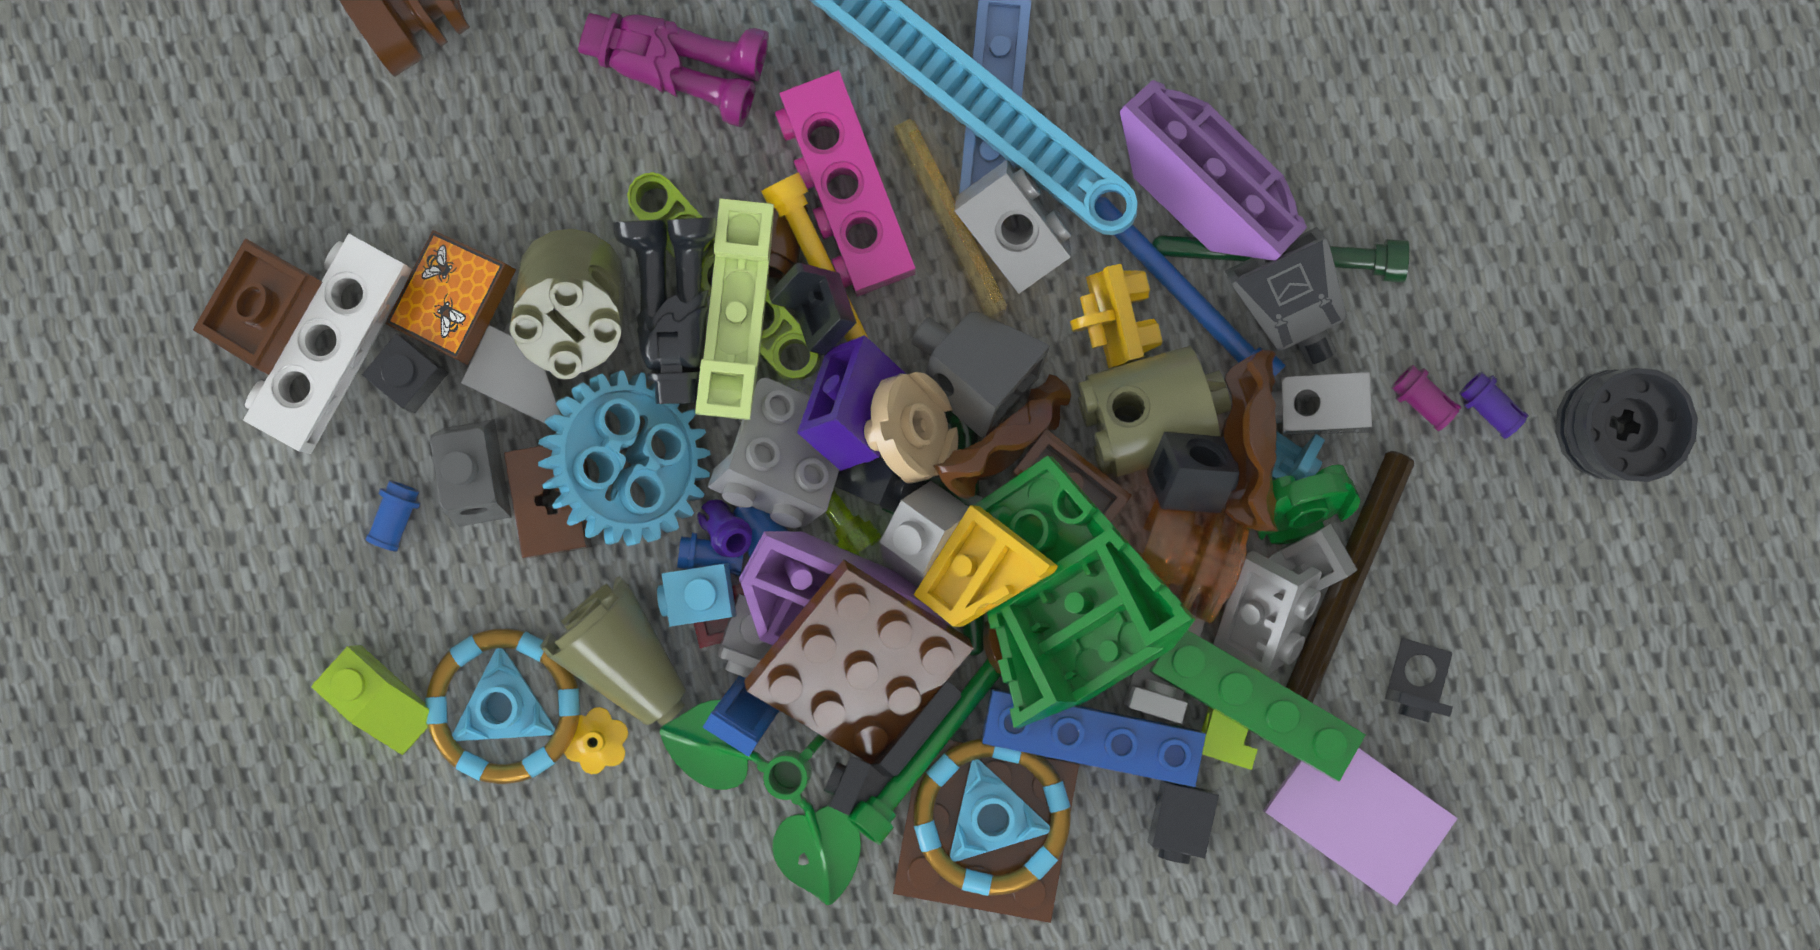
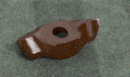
M1267 349L1257 352L1237 363L1225 375L1224 381L1231 394L1232 406L1224 421L1221 436L1224 437L1233 459L1238 463L1240 472L1238 485L1232 491V495L1225 505V513L1235 522L1258 531H1278L1274 522V510L1277 501L1273 493L1272 473L1277 458L1276 403L1271 394L1272 387L1276 382L1273 374V360L1276 352Z
M1049 374L1045 383L1031 389L1025 405L982 441L964 449L953 450L947 460L933 465L943 483L961 498L969 499L973 497L978 480H986L998 475L1019 459L1025 448L1042 435L1046 429L1052 431L1059 427L1061 405L1067 406L1072 397L1069 387L1057 376Z

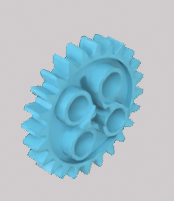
M624 370L612 374L609 382L602 373L590 379V387L585 383L573 387L571 390L574 399L566 396L556 402L558 409L564 416L554 414L545 420L547 426L556 432L555 435L539 439L538 443L544 448L552 450V456L539 461L538 466L552 469L554 477L542 484L543 488H559L561 495L553 503V508L557 509L569 505L573 510L568 517L567 524L571 526L586 520L585 537L587 538L597 536L604 529V539L607 545L618 543L622 534L626 545L633 546L640 543L642 535L647 542L660 539V528L666 533L677 530L679 525L676 517L684 519L694 514L686 500L695 501L703 498L705 495L700 488L694 485V482L710 477V472L697 466L698 460L711 454L710 450L696 448L695 441L706 434L705 429H690L688 423L696 415L695 409L681 413L677 409L680 403L656 404L655 384L653 383L647 389L646 376L642 372L632 376L629 383ZM607 410L613 412L620 421V432L618 435L613 434L605 424V413ZM641 416L645 419V425L642 432L637 434ZM653 435L658 436L665 445L666 453L664 459L659 458L652 450L651 441ZM628 447L625 456L619 453L620 450ZM586 457L596 462L599 468L600 475L597 483L588 479L584 473L583 464ZM626 461L631 464V467L623 469ZM633 482L638 483L645 492L643 507L637 505L631 497L630 488ZM613 484L610 495L611 501H608L605 498V493L608 486Z

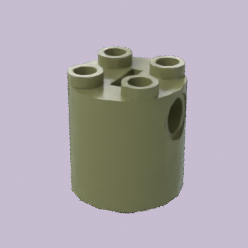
M572 228L551 231L534 240L522 255L517 277L510 333L514 338L515 344L528 360L544 370L550 371L557 378L572 379L580 372H586L607 360L618 345L622 331L625 277L622 261L612 246L594 233Z
M1190 345L1087 375L1085 381L1078 383L1081 394L1078 397V403L1086 427L1096 425L1098 431L1094 433L1097 445L1093 446L1098 468L1105 475L1113 473L1115 478L1147 469L1164 432L1220 436L1217 415L1231 411L1229 393L1221 372L1217 370L1204 374L1200 361ZM1127 415L1133 417L1136 421L1126 423L1120 421L1117 417Z

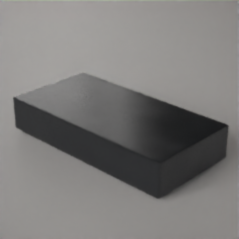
M947 680L871 763V766L883 777L898 776L962 697L960 696L962 692Z

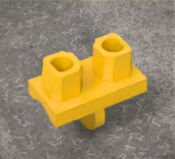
M1122 264L1107 266L1103 268V271L1086 277L1090 294L1080 297L1084 316L1071 320L1072 332L1088 330L1092 348L1103 346L1108 369L1143 358L1145 352L1162 345L1163 340L1159 324L1154 318L1136 322L1131 304L1149 298L1150 288L1145 271H1123Z

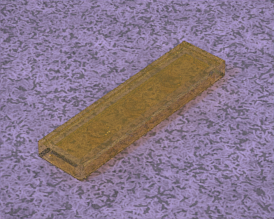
M910 118L894 126V136L984 315L995 319L1005 314L1007 304L970 230L954 211L955 200L915 121H912Z

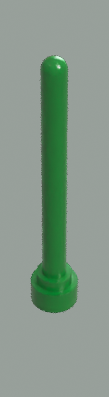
M988 658L963 688L960 694L962 697L898 776H893L877 797L871 795L866 802L860 800L846 817L859 832L874 843L881 845L894 827L891 822L896 817V814L893 812L1001 676L992 667Z

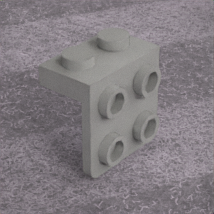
M761 378L757 381L751 419H742L731 454L713 469L707 488L721 493L722 498L732 505L739 507L752 506L771 514L770 517L774 522L785 527L804 528L826 512L839 469L797 433L810 396L769 378Z

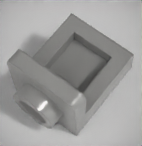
M1331 524L1300 538L1268 557V559L1298 575L1310 567L1320 570L1322 574L1316 588L1318 591L1347 578L1357 571Z

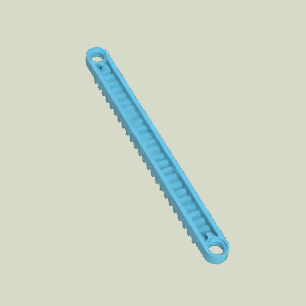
M810 0L831 19L837 21L847 32L852 33L862 44L868 46L878 57L884 59L894 70L900 72L909 82L920 88L925 95L936 101L941 108L951 113L961 124L967 126L977 137L983 139L993 150L998 151L1019 170L1023 168L1040 188L1051 194L1056 201L1066 206L1091 228L1102 234L1115 235L1124 232L1133 224L1137 216L1138 203L1134 190L1127 182L902 1ZM1116 192L1125 199L1126 211L1118 220L1105 221L1097 215L1095 203L1102 194Z

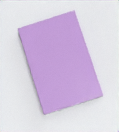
M1358 748L1340 782L1334 781L1298 760L1263 810L1396 906L1458 819L1360 748Z

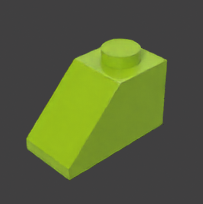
M362 645L347 646L311 686L351 724L401 755H404L428 728L426 722L429 709L425 702Z

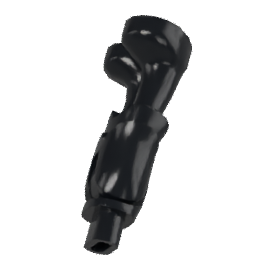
M715 217L614 222L616 240L635 251L639 265L640 313L636 317L638 323L637 333L642 359L646 367L652 370L647 373V380L654 381L656 404L695 403L697 401V379L700 375L701 359L704 357L706 316L709 306H706L709 290L701 293L702 260L706 244L715 237ZM667 227L668 235L674 248L676 266V295L668 299L666 289Z

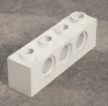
M349 233L344 242L338 241L328 253L324 263V269L328 271L322 279V284L270 375H268L265 381L260 380L255 384L245 403V407L249 410L243 421L295 450L308 454L313 452L384 326L412 271L407 265ZM359 283L363 290L361 302L352 309H344L341 303L343 290L350 284ZM333 329L337 339L336 346L329 354L320 356L315 348L316 338L322 331ZM306 375L310 382L309 394L304 400L295 403L290 397V384L296 377Z

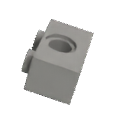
M1007 159L957 195L954 211L1015 290L1021 293L1071 257L1069 238L1073 236V233L1057 210L1054 209L1048 213L1037 199L1041 191L1034 179L1023 168L1016 171ZM1022 214L1030 219L1032 225L1024 232L1015 233L1009 231L1004 226L1003 221L1010 215Z

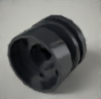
M1643 368L1602 370L1582 377L1566 391L1557 409L1555 433L1561 452L1575 469L1595 479L1650 482L1670 475L1687 460L1696 442L1698 417L1688 392L1676 379L1659 370ZM1612 417H1617V421L1624 424L1623 433H1617V429L1610 427Z

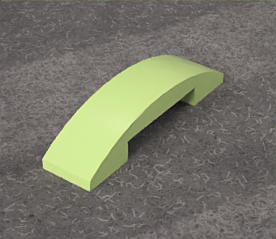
M719 199L709 314L695 410L697 415L744 420L751 419L766 304L774 204Z

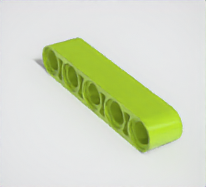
M654 172L643 173L636 177L629 186L627 193L628 204L639 221L703 218L670 180L662 174ZM658 188L667 193L668 199L663 209L653 213L641 209L640 202L645 192ZM667 227L666 251L675 260L674 248L670 241ZM715 237L706 244L702 260L701 290L703 292L709 290V298L711 296L710 280L715 261ZM767 289L765 305L773 309L775 317L771 326L762 331L760 355L783 379L795 383L805 381L817 371L820 361L819 354L810 352L809 362L800 370L793 371L782 366L780 358L787 346L796 343L802 344L805 347L807 345L800 324L784 307L771 303L770 291Z

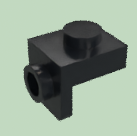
M797 263L769 292L772 304L795 310L809 352L826 355L857 323L840 273Z
M850 755L846 765L836 761L823 791L832 794L829 807L849 815L860 800L866 802L871 795L877 797L893 776L883 777L870 763Z

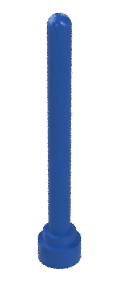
M1099 197L1097 199L1095 211L1103 220L1114 221L1123 216L1106 197ZM1133 224L1124 232L1114 235L1238 363L1263 350L1261 347L1255 350ZM1276 355L1273 360L1274 377L1286 366Z

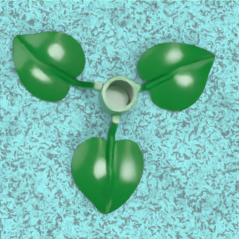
M721 699L700 703L660 728V736L669 755L690 778L699 784L716 790L738 787L747 777L748 760L757 765V769L760 772H764V785L772 796L781 800L791 799L793 804L799 805L804 810L805 814L791 815L783 820L777 828L772 845L774 859L781 872L791 882L810 892L824 904H833L846 890L856 871L861 852V835L847 820V814L831 808L829 805L815 812L813 805L802 795L812 775L809 759L827 738L818 734L801 753L795 750H785L775 755L771 761H767L756 751H752L748 757L703 728L709 715ZM805 853L809 861L806 865L798 864L799 856Z

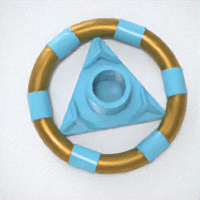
M514 629L487 630L471 635L452 647L437 665L430 679L425 697V704L429 709L426 724L437 749L456 770L478 781L495 784L517 783L536 777L554 765L567 750L579 721V688L572 673L547 657L540 647L543 642L542 639L528 632ZM504 648L515 649L541 662L551 673L558 687L560 717L557 727L554 726ZM496 649L453 734H451L447 724L446 693L453 676L460 667L484 651ZM552 735L545 746L522 761L511 764L489 763L464 750L457 743V741Z
M983 738L964 742L950 749L926 772L915 799L914 830L921 852L926 860L946 881L968 892L985 896L1004 895L1025 889L1041 880L1058 861L1069 835L1071 805L1063 780H1061L1057 771L1046 758L1031 753L982 744ZM992 757L1020 764L1033 773L1043 786L1051 813L1050 826L994 774L980 758ZM971 761L949 857L942 848L935 821L933 820L934 805L940 788L954 775L960 766ZM1048 834L1044 845L1030 858L1025 866L1007 874L991 875L964 869L956 863V861Z

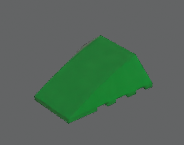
M1046 456L974 504V506L983 508L1058 565L1053 574L987 612L990 628L996 629L1003 658L998 660L1003 683L1009 684L1014 708L1009 709L1014 728H1021L1087 702L1172 650L1196 620L1052 456Z

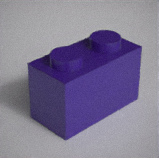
M865 335L833 347L824 355L797 433L840 471L879 458L880 451L872 450L867 444L864 435L865 423L871 419L872 399L881 380L906 373Z

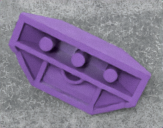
M1152 80L1120 110L1134 179L1209 251L1276 261L1307 228L1303 217L1298 215L1295 199L1284 175L1207 102L1181 91L1166 89L1164 84Z
M764 531L739 577L759 639L771 645L775 644L843 559L950 626L946 620L913 595L918 587L895 571L804 532Z

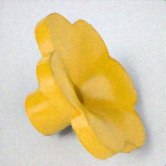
M595 707L586 716L579 715L576 732L564 754L569 760L580 762L582 769L589 774H598L605 766H617L625 757V750L622 744L628 736L627 727L622 721L612 720L609 711L606 709ZM591 737L597 739V746H592L590 744Z

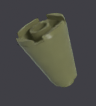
M620 576L615 578L613 590L607 583L604 584L561 620L567 630L558 640L550 632L540 645L547 657L645 725H650L655 721L661 726L665 725L685 706L681 698L685 694L686 688L632 589Z

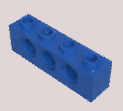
M991 688L981 738H983L982 744L1196 787L1206 733L1200 730L1079 705L1021 728H1014L1009 710L1014 708L1010 691Z

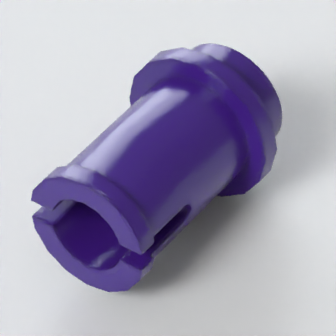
M1479 372L1459 392L1465 399L1463 405L1467 409L1473 407L1500 433L1503 439H1506L1526 422V418L1529 415L1522 411L1495 385L1498 379L1494 375L1487 377L1483 372Z
M709 500L703 504L701 508L708 514L709 519L703 513L698 512L697 520L702 529L710 535L711 545L715 552L723 557H739L747 552L752 539V529L749 524L742 518L735 517L729 506L722 500Z

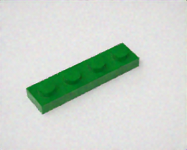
M1189 630L1186 631L1172 650L1155 659L1149 670L1152 674L1334 781L1340 782L1366 734Z

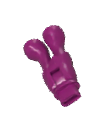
M589 13L580 38L578 52L596 57L601 67H612L621 75L650 85L663 94L667 92L678 98L677 90L705 100L719 108L723 121L730 125L742 127L747 120L756 93L754 83L740 78H720L683 67L679 56L710 64L758 82L767 55L769 32L758 28H749L745 30L736 42L722 41L682 29L675 22L665 21L663 18L640 14L622 17L618 13H612L610 18Z

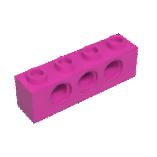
M839 70L780 92L784 108L775 111V115L785 141L796 138L802 157L794 160V164L807 189L814 187L821 207L815 208L812 211L823 239L831 236L834 237L840 256L831 260L835 271L840 273L844 288L852 285L856 297L915 275V265ZM822 126L831 127L839 134L837 143L826 150L817 149L809 142L812 132ZM848 175L857 181L858 188L853 196L847 199H838L829 193V183L836 176ZM860 223L872 226L877 232L875 242L870 247L864 249L853 247L847 240L849 230L854 225Z

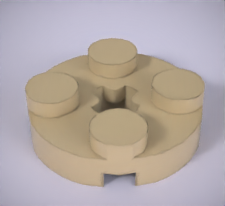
M914 372L910 374L902 373L881 380L872 399L871 419L865 423L864 435L869 447L874 451H880L886 464L904 482L913 484L938 475L933 465L943 463L950 457L953 450H957L958 447L957 427L948 429V422L944 413L952 410V407L945 392L934 379L925 373Z

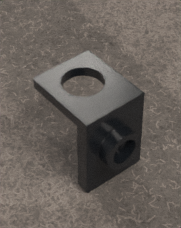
M1405 638L1401 639L1385 696L1387 700L1400 703L1398 714L1425 722H1430L1432 713L1451 716L1453 706L1439 702L1450 666L1452 652ZM1415 655H1425L1435 664V677L1426 686H1415L1406 678V663Z

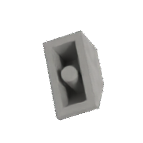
M507 323L503 332L489 325L461 383L545 423L546 418L554 414L564 416L556 405V402L560 400V396L552 373L539 367L524 356L511 336L509 323Z
M929 481L902 499L880 540L884 566L895 571L916 587H919L969 507L932 481Z

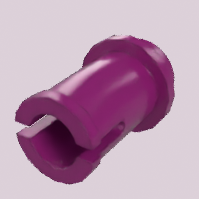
M1411 365L1391 387L1398 394L1395 399L1400 403L1404 400L1408 402L1439 432L1455 418L1461 406L1451 400L1427 378L1429 372L1425 368L1419 370L1414 365Z

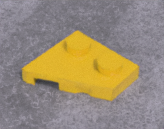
M970 505L913 595L953 627H963L1053 574L1058 565L983 508Z

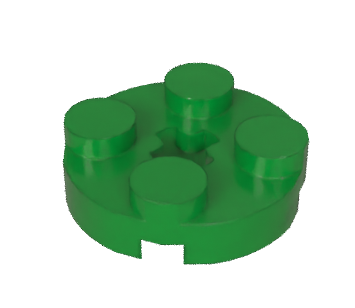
M1339 464L1331 465L1313 476L1297 481L1294 476H1283L1273 480V493L1277 501L1274 510V522L1278 531L1256 530V533L1262 541L1267 534L1271 544H1288L1324 527L1323 521L1333 517L1335 514L1338 515L1340 522L1349 518L1359 507L1360 497L1345 467Z

